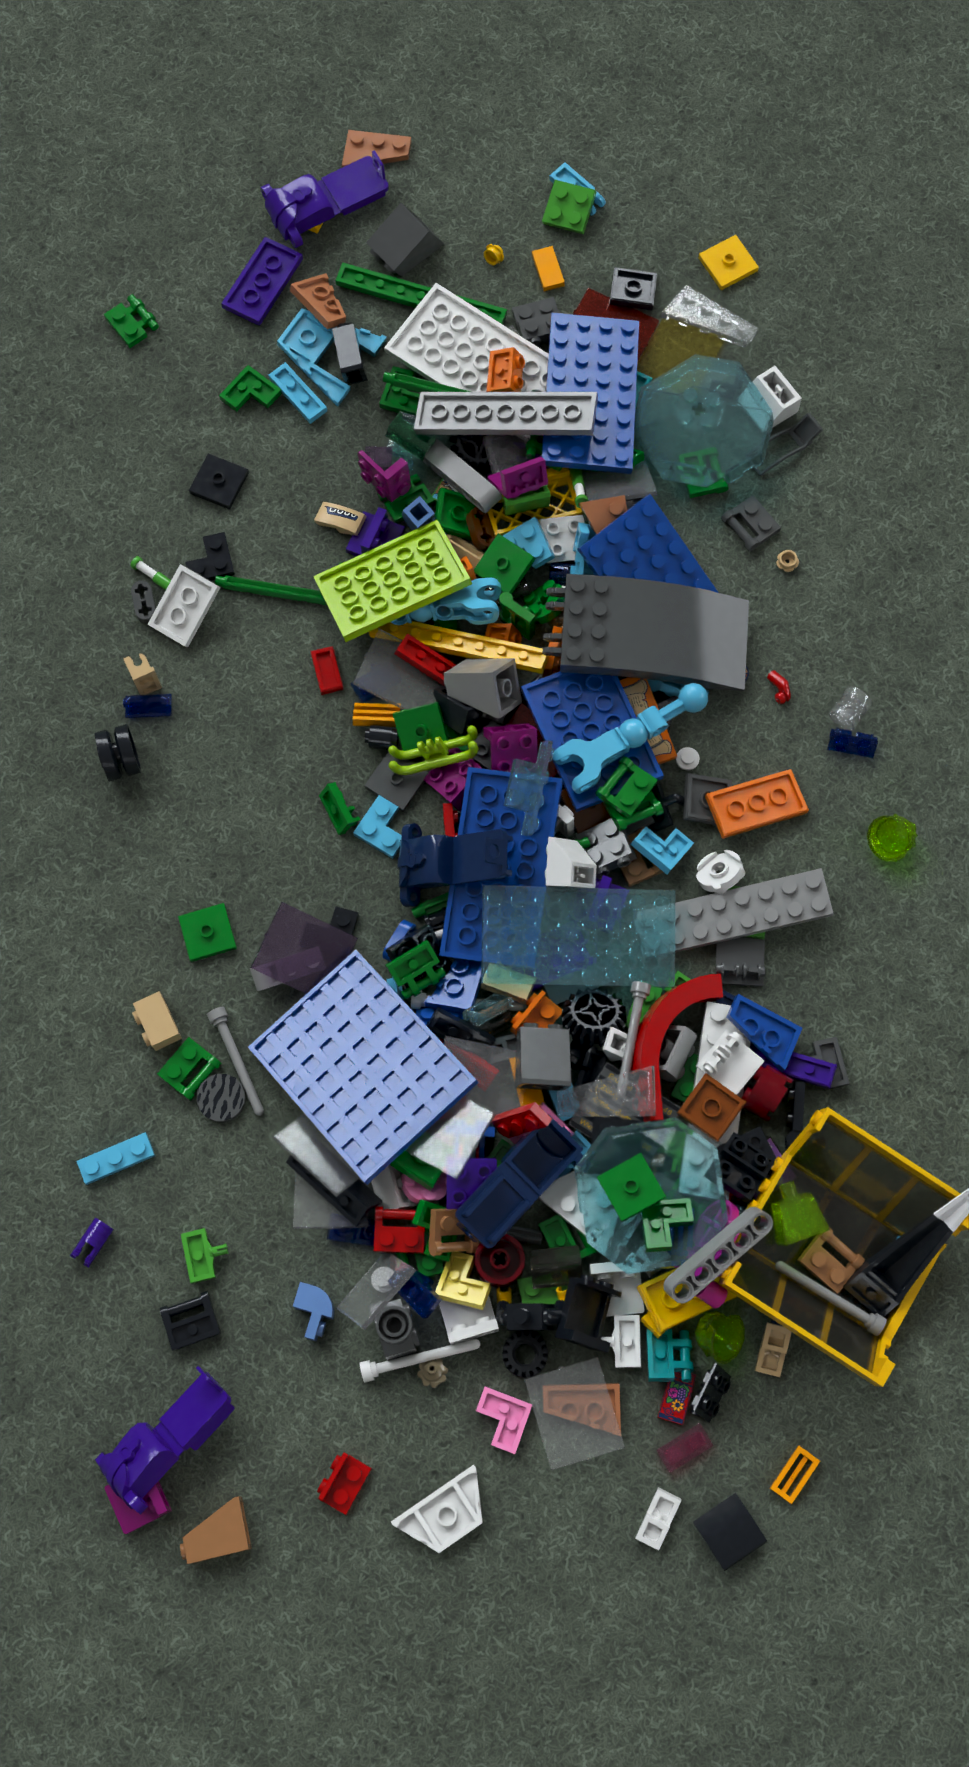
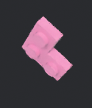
M484 1387L476 1412L500 1420L491 1446L515 1454L532 1404Z

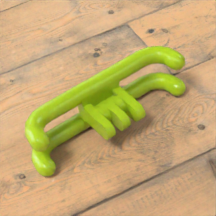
M470 725L467 728L468 735L443 741L439 736L435 737V743L432 739H427L426 745L423 741L417 742L418 748L407 751L399 750L396 746L392 745L388 751L396 759L409 760L423 756L425 761L408 766H401L396 761H391L389 768L399 775H411L472 759L479 750L475 742L478 736L475 726ZM468 745L469 750L452 755L448 754L449 749Z

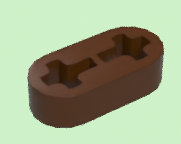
M474 507L467 514L466 522L473 545L477 549L484 551L489 548L495 539L488 513H483L480 509Z

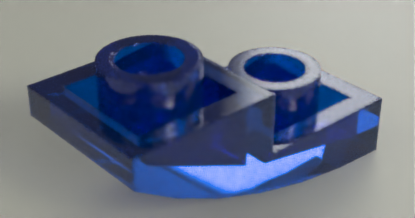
M332 1214L330 1215L327 1240L374 1247L375 1221L364 1219L362 1224L356 1227L345 1216Z

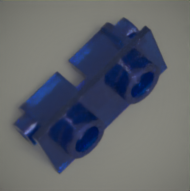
M172 694L125 696L123 698L125 718L172 716Z
M836 727V729H831L827 749L873 758L878 744V737H873L874 734L870 735L857 732L856 736H852V731Z

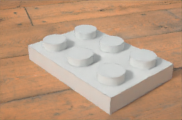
M180 564L148 625L181 645L189 647L221 587Z

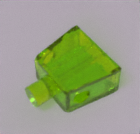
M794 1181L779 1185L783 1199L771 1204L777 1245L787 1246L830 1230L811 1193L797 1194Z

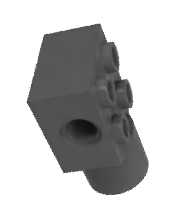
M401 1299L371 1307L376 1331L379 1335L385 1358L389 1361L417 1353L416 1346H419L420 1342L417 1332L413 1328V1317L408 1303L403 1304Z

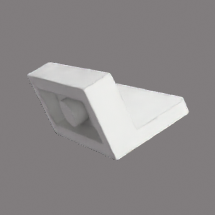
M388 1165L371 1181L374 1193L382 1200L381 1205L378 1206H384V1209H409L418 1205L404 1194L401 1172L394 1167Z

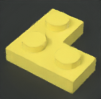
M461 1252L451 1253L449 1262L446 1261L434 1293L436 1299L481 1310L484 1309L491 1286L490 1283L469 1278L475 1263L473 1255Z

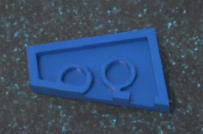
M455 959L445 978L441 979L436 985L437 988L434 993L424 1001L425 1007L435 1009L439 1007L447 1011L472 1015L487 963Z
M740 994L736 995L726 1018L781 1072L785 1071L802 1027Z

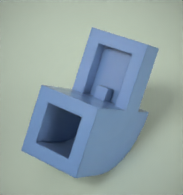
M421 496L402 511L403 519L412 531L433 522L435 519L433 517L435 513Z
M300 1282L293 1307L297 1310L311 1313L305 1338L317 1341L318 1336L322 1337L325 1331L326 1322H323V1318L334 1319V1306L330 1297L322 1289Z

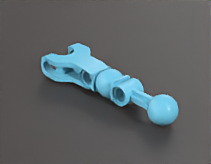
M495 578L472 580V585L393 620L391 623L403 625L407 622L412 623V619L425 622L432 617L434 621H437V619L443 621L465 619L474 625L494 623L499 617V608L494 601L501 594V584ZM488 587L494 588V590L492 591H484ZM483 611H490L492 613L486 614Z
M687 684L680 690L677 700L660 710L656 706H651L638 714L637 719L625 720L619 728L616 727L592 741L581 739L569 740L553 752L552 758L558 765L573 761L578 762L583 767V771L572 781V789L575 793L580 794L597 785L602 769L622 757L625 753H628L629 748L640 747L646 742L647 738L650 740L664 732L669 726L667 721L684 711L696 713L706 707L708 703L707 691L700 684Z

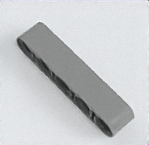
M433 438L418 452L421 460L483 513H487L502 499V495L494 485L438 439Z
M757 1207L746 1209L665 1279L663 1284L665 1293L677 1303L682 1304L690 1301L770 1232L773 1226L771 1216ZM761 1216L760 1223L754 1226V1220ZM741 1233V1239L734 1243L735 1236ZM722 1250L720 1258L714 1260L715 1253ZM702 1267L701 1274L695 1277L696 1269ZM683 1284L682 1290L675 1294L677 1285Z

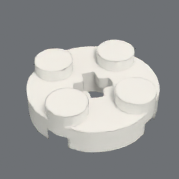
M724 850L725 853L717 854V852H713L705 856L697 866L698 873L696 878L700 886L706 891L724 894L729 888L737 884L745 876L743 863L737 853Z

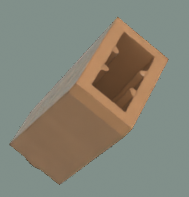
M242 1497L232 1498L183 1537L180 1551L182 1559H187V1564L252 1549Z

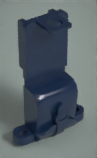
M418 824L404 825L400 840V857L397 862L400 901L405 907L417 906L420 902V889L503 879L512 876V871L507 870V843L513 841V836H509L505 830L501 829L458 835L456 837L446 835L422 836V831Z
M552 1118L547 1127L525 1133L504 1155L501 1160L502 1163L457 1209L455 1218L459 1222L456 1225L473 1242H480L485 1248H492L570 1163L583 1174L592 1165L581 1154L583 1148L570 1136L571 1133Z

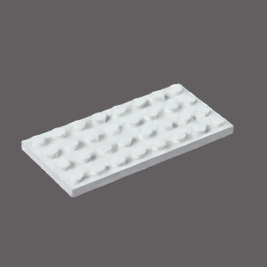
M437 283L434 284L384 347L385 353L429 381L471 392H486L490 351L514 347L523 355L525 360L521 392H546L548 353ZM515 435L526 443L530 440V435Z

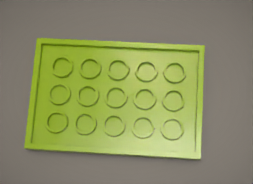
M438 520L313 576L345 642L472 585L470 576Z

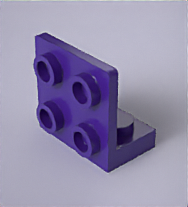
M447 1154V1209H458L497 1168L496 1158H457V1154Z

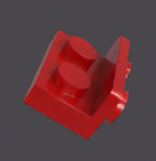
M344 1452L342 1456L337 1455L330 1467L333 1470L330 1478L323 1479L317 1492L320 1493L318 1497L320 1501L347 1515L372 1468Z

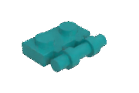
M647 1329L648 1382H674V1372L681 1373L682 1382H691V1373L694 1371V1366L690 1358L692 1340L689 1339V1331L681 1330L679 1331V1339H672V1329H668L657 1339ZM673 1350L680 1351V1361H674Z

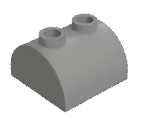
M669 1025L660 1049V1079L676 1082L684 1075L685 1068L683 1066L687 1058L693 1055L695 1051L694 1043L697 1035L688 1027Z

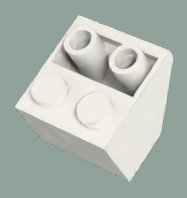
M773 366L757 376L737 398L736 402L763 434L797 413L802 398L778 368Z
M548 837L546 847L547 868L545 870L546 886L595 889L597 865L579 842Z

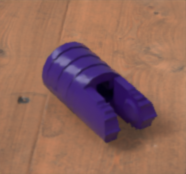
M94 1218L70 1256L74 1259L78 1257L86 1242L92 1245L94 1248L88 1254L83 1264L89 1268L114 1229L99 1219Z

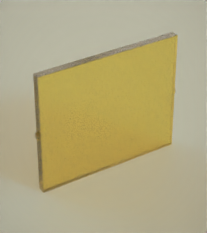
M668 309L637 363V371L652 377V382L660 385L662 388L665 387L693 399L727 335Z

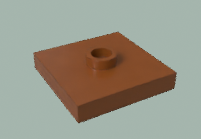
M705 1073L676 1114L718 1143L746 1101Z

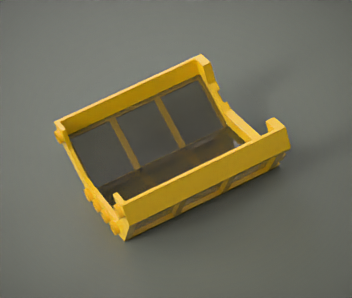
M826 1107L814 1112L809 1124L783 1153L781 1158L778 1156L775 1159V1163L771 1167V1175L768 1179L765 1178L758 1188L760 1192L756 1200L752 1199L746 1208L757 1207L768 1213L773 1220L772 1229L719 1275L720 1280L718 1284L872 1385L883 1387L896 1365L888 1359V1356L884 1355L885 1348H890L894 1335L937 1258L946 1248L947 1244H944L901 1302L884 1316L887 1321L878 1336L868 1332L862 1321L779 1272L775 1265L778 1261H782L827 1288L797 1261L824 1226H829L839 1240L855 1254L859 1253L866 1261L895 1241L898 1236L905 1234L961 1193L840 1114ZM969 1214L953 1232V1236L956 1237L961 1231L969 1230ZM761 1216L754 1220V1226L760 1223ZM741 1233L738 1236L735 1243H737L741 1239ZM827 1241L822 1244V1247L844 1267L848 1264L849 1261ZM844 1287L837 1294L866 1313H872Z

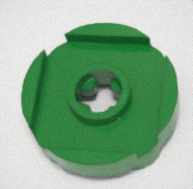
M548 580L533 592H528L523 599L525 602L524 606H527L534 612L535 621H539L540 624L553 620L562 612L545 608L546 602H565V597H552L546 594L547 588H562L554 580Z

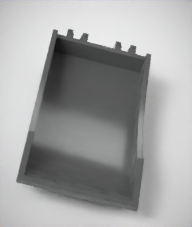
M566 574L565 588H547L546 594L548 596L565 597V602L551 601L546 602L545 606L547 610L564 611L563 633H546L543 636L545 641L561 642L562 648L545 647L542 651V654L546 656L561 657L560 672L632 677L684 685L696 683L705 689L745 690L749 600L679 584L580 574Z

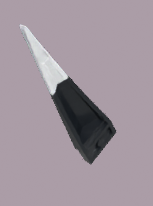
M969 1188L866 1260L850 1277L844 1288L873 1314L878 1313L883 1317L886 1316L901 1302L924 1269L969 1214Z

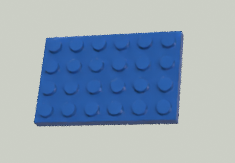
M651 494L645 496L577 549L596 576L659 581L718 592Z
M557 672L521 686V692L551 758L553 752L569 740L581 739L592 741L616 727L619 728L625 720L637 719L618 676ZM648 740L640 747L629 748V752L623 755L631 759L635 765L657 780L663 779V772ZM622 757L605 766L601 771V777L597 785L580 794L575 793L572 789V781L583 771V767L578 762L571 761L558 765L553 760L576 812L604 802L596 796L595 792L600 786L603 787L619 766L618 762ZM626 771L610 794L615 797L632 774Z

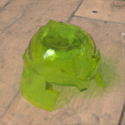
M897 814L880 816L874 819L868 827V845L879 859L887 862H897L916 846L915 840L918 836L916 825Z
M715 1310V1313H705L700 1318L695 1330V1339L706 1357L711 1356L716 1362L721 1364L730 1363L737 1357L745 1339V1327L739 1315H729V1317H726L723 1313Z

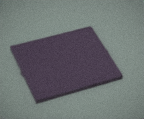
M281 902L268 931L264 934L263 942L250 968L307 994L351 954L358 938Z

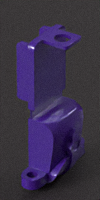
M375 150L372 151V157L365 156L322 177L320 181H317L314 176L306 174L282 188L272 189L270 184L260 187L265 199V208L272 218L273 225L276 229L278 228L285 241L290 240L294 248L303 245L301 233L334 218L339 213H343L345 216L384 197L386 195L385 192L389 189L388 182L385 179L384 165Z
M199 1366L196 1369L201 1375L159 1419L161 1422L155 1428L147 1422L137 1423L126 1433L112 1453L105 1454L101 1452L95 1459L114 1493L129 1508L134 1509L139 1514H142L148 1507L143 1497L178 1461L184 1450L187 1451L190 1447L193 1450H198L235 1409L231 1404L229 1394L208 1372H205Z

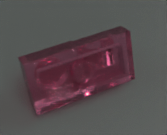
M699 1423L657 1449L656 1452L668 1472L671 1473L711 1448L713 1444Z

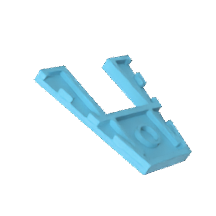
M301 308L277 340V345L336 406H339L349 393L350 386L316 365L334 341L333 328L326 329L309 310ZM355 328L360 349L375 357L387 341V337L370 333L371 331L363 328Z

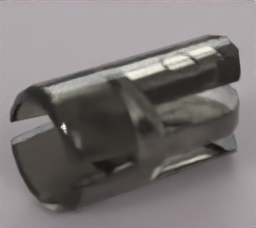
M504 1004L470 1020L468 1023L495 1036L512 1028L513 1024L510 1020L513 1016L511 1012H507L509 1010L508 1004Z

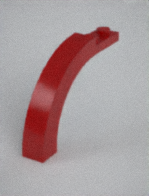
M721 974L700 976L668 990L651 1005L640 1022L631 1074H640L638 1087L642 1096L640 1111L644 1123H655L663 1120L659 1057L662 1041L669 1025L681 1011L691 1004L707 1001L714 1002L723 998Z

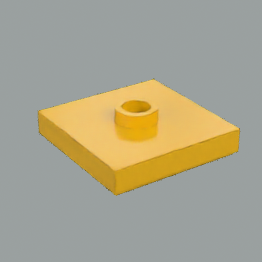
M736 235L699 253L698 257L720 290L758 272L759 269Z

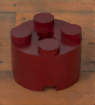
M767 1064L765 1068L760 1066L753 1078L757 1081L753 1089L748 1087L742 1099L746 1101L743 1106L745 1109L769 1122L770 1117L767 1116V1113L769 1111L774 1113L788 1090L784 1086L785 1083L791 1084L793 1079Z
M507 1234L492 1248H485L480 1243L475 1252V1266L478 1275L484 1282L490 1283V1286L504 1288L514 1284L522 1276L525 1268V1254L521 1244L514 1237ZM505 1256L504 1261L506 1264L496 1266L495 1257Z

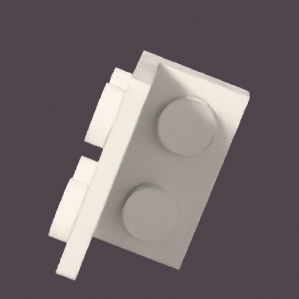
M640 1259L589 1265L590 1276L596 1278L595 1283L599 1284V1281L607 1282L614 1285V1290L622 1292L621 1298L611 1297L606 1317L644 1313V1302L637 1289V1286L641 1284Z
M489 1295L483 1310L438 1299L450 1345L499 1331Z

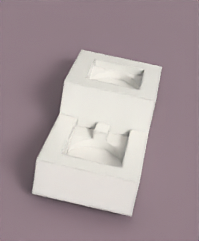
M658 1487L635 1539L659 1550L681 1503V1498Z

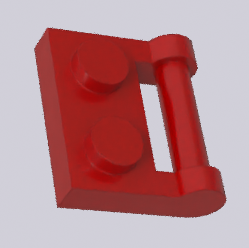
M376 1206L373 1251L424 1254L425 1227L418 1225L417 1227L383 1226V1219L413 1220L416 1210L384 1209V1206Z

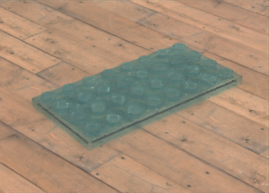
M483 885L481 984L631 987L633 981H640L650 984L651 987H675V890Z

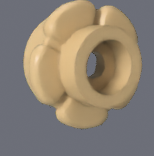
M785 550L777 556L776 564L779 569L791 572L794 568L798 567L799 559L794 551Z

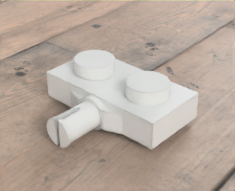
M640 1315L614 1316L612 1337H601V1340L609 1342L610 1347L613 1348L615 1367L642 1368Z

